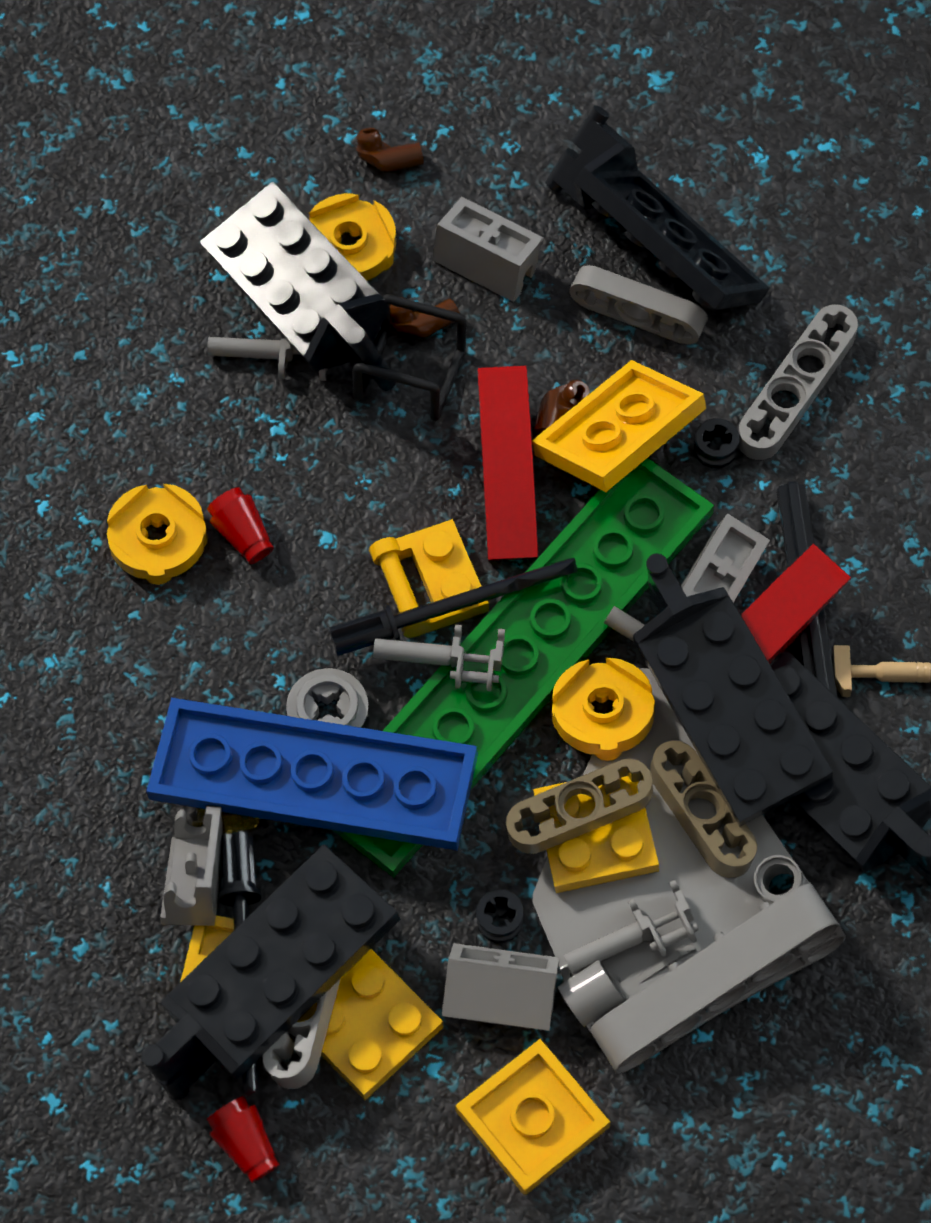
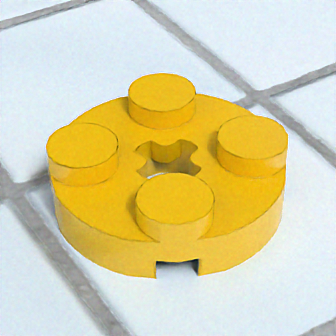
M350 193L334 195L322 200L310 211L309 220L367 281L378 276L393 265L396 247V228L391 214L382 204L373 200L374 205L367 201L359 200V195ZM349 232L352 237H361V239L357 240L356 244H340L342 241L341 234Z
M163 484L164 488L155 487L148 489L147 485H142L129 490L112 506L107 520V539L115 562L130 575L146 579L148 582L156 585L165 584L172 577L178 576L190 569L202 555L208 541L207 529L200 504L189 492L171 484ZM163 524L168 526L165 530L166 536L160 540L148 539L149 535L146 528L149 525H153L156 528L161 527Z
M606 658V663L589 665V660L578 662L568 668L559 677L554 686L552 697V722L554 728L566 743L581 752L594 754L598 759L605 761L617 759L622 752L638 745L652 728L655 715V700L652 695L650 681L639 668L627 661L618 658ZM608 699L614 701L612 705L613 711L606 714L595 712L594 706L591 704L595 700L602 704Z

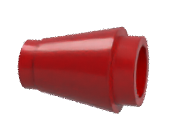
M237 487L226 491L210 503L207 508L212 516L210 524L246 558L249 564L261 561L274 550V546L270 542L268 533L250 494L245 495L241 488Z
M244 1096L229 1102L206 1119L212 1128V1131L209 1133L210 1137L240 1170L248 1176L251 1183L261 1179L280 1165L275 1158V1153L256 1105L250 1106Z

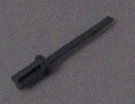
M575 558L563 560L394 615L389 604H383V610L329 627L337 656L374 645L375 638L400 641L398 631L400 628L576 573L578 571Z
M238 831L236 834H224L221 837L224 890L219 893V901L224 905L233 906L234 930L249 917V905L259 902L262 898L261 891L255 885L253 838L249 837L248 832ZM258 1060L242 1075L243 1088L247 1096L256 1092L259 1087Z

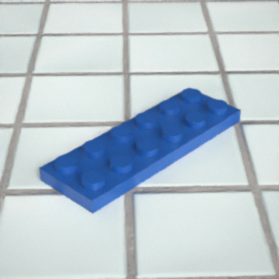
M171 698L146 793L149 800L201 809H206L207 806H220L221 811L226 813L458 851L478 750L477 746Z

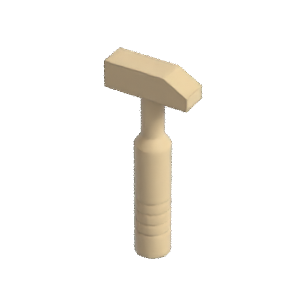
M833 646L832 661L835 685L842 697L851 696V678H876L881 682H931V663L880 662L877 665H851L850 646Z

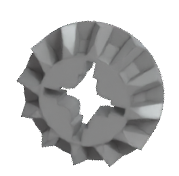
M333 668L318 669L307 673L293 685L286 703L287 716L361 728L366 717H368V697L362 684L351 674ZM339 698L336 706L341 719L327 714L322 719L316 720L319 716V708L315 700L330 704L333 700L336 701Z

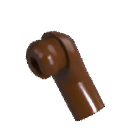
M376 128L362 129L356 136L358 143L356 152L360 159L383 172H392L424 164L419 142L391 147L381 141V135Z
M450 298L434 306L460 313L456 304ZM390 305V325L397 332L424 338L454 323L450 320Z
M572 380L568 384L547 392L540 402L533 429V437L536 438L591 393L588 385L581 380Z

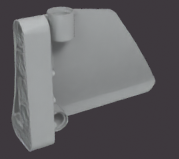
M641 668L640 670L649 679L652 695L655 700V715L650 732L638 745L622 752L617 759L605 761L598 759L592 754L583 775L622 759L638 760L649 769L655 750L667 741H681L690 745L695 750L649 668ZM667 760L664 769L666 771L675 769L681 776L684 766L682 764L674 766ZM683 783L680 793H683L687 788L685 783ZM654 785L652 798L645 808L659 862L658 872L556 893L547 857L534 889L532 902L555 957L560 958L559 967L564 983L559 985L558 989L583 1027L587 1026L616 1073H623L633 1069L724 1011L827 956L845 940L846 935L813 885L806 879L798 864L794 862L763 815L746 823L756 839L757 852L749 870L742 876L735 878L720 876L709 867ZM696 798L688 803L691 813L700 819H710L717 814L715 806L706 799ZM722 824L718 829L720 834H722L725 824ZM724 843L721 852L724 855L733 853L738 859L742 849L739 846L730 848ZM780 874L794 876V884L787 893L782 895L769 893L770 882L775 876ZM672 880L677 881L679 889L682 891L694 918L689 924L696 923L699 928L698 931L694 932L697 942L693 943L687 937L665 947L666 956L662 957L659 949L652 951L649 945L655 942L654 939L650 941L645 940L601 962L597 960L585 969L572 975L564 954L636 922L628 903L629 900L634 898L642 915L649 916L652 921L676 911L674 905L677 900L669 882ZM678 918L656 928L659 937H662L683 927Z

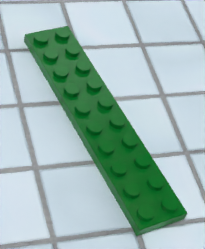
M648 458L607 492L600 489L526 572L570 558H575L578 571L504 595L461 643L464 653L490 655V651L496 649L498 629H505L501 672L494 671V675H499V683L492 684V691H487L485 683L464 681L461 682L460 688H455V679H450V671H456L457 668L451 667V665H441L383 731L477 746L478 757L471 785L472 789L553 697L554 686L559 677L574 664L585 661L612 630L611 627L604 624L612 608L615 606L627 613L649 588L647 559L652 554H662L666 557L669 565L713 515L714 504ZM464 661L463 670L488 673L489 663ZM333 830L393 878L422 846L421 844Z

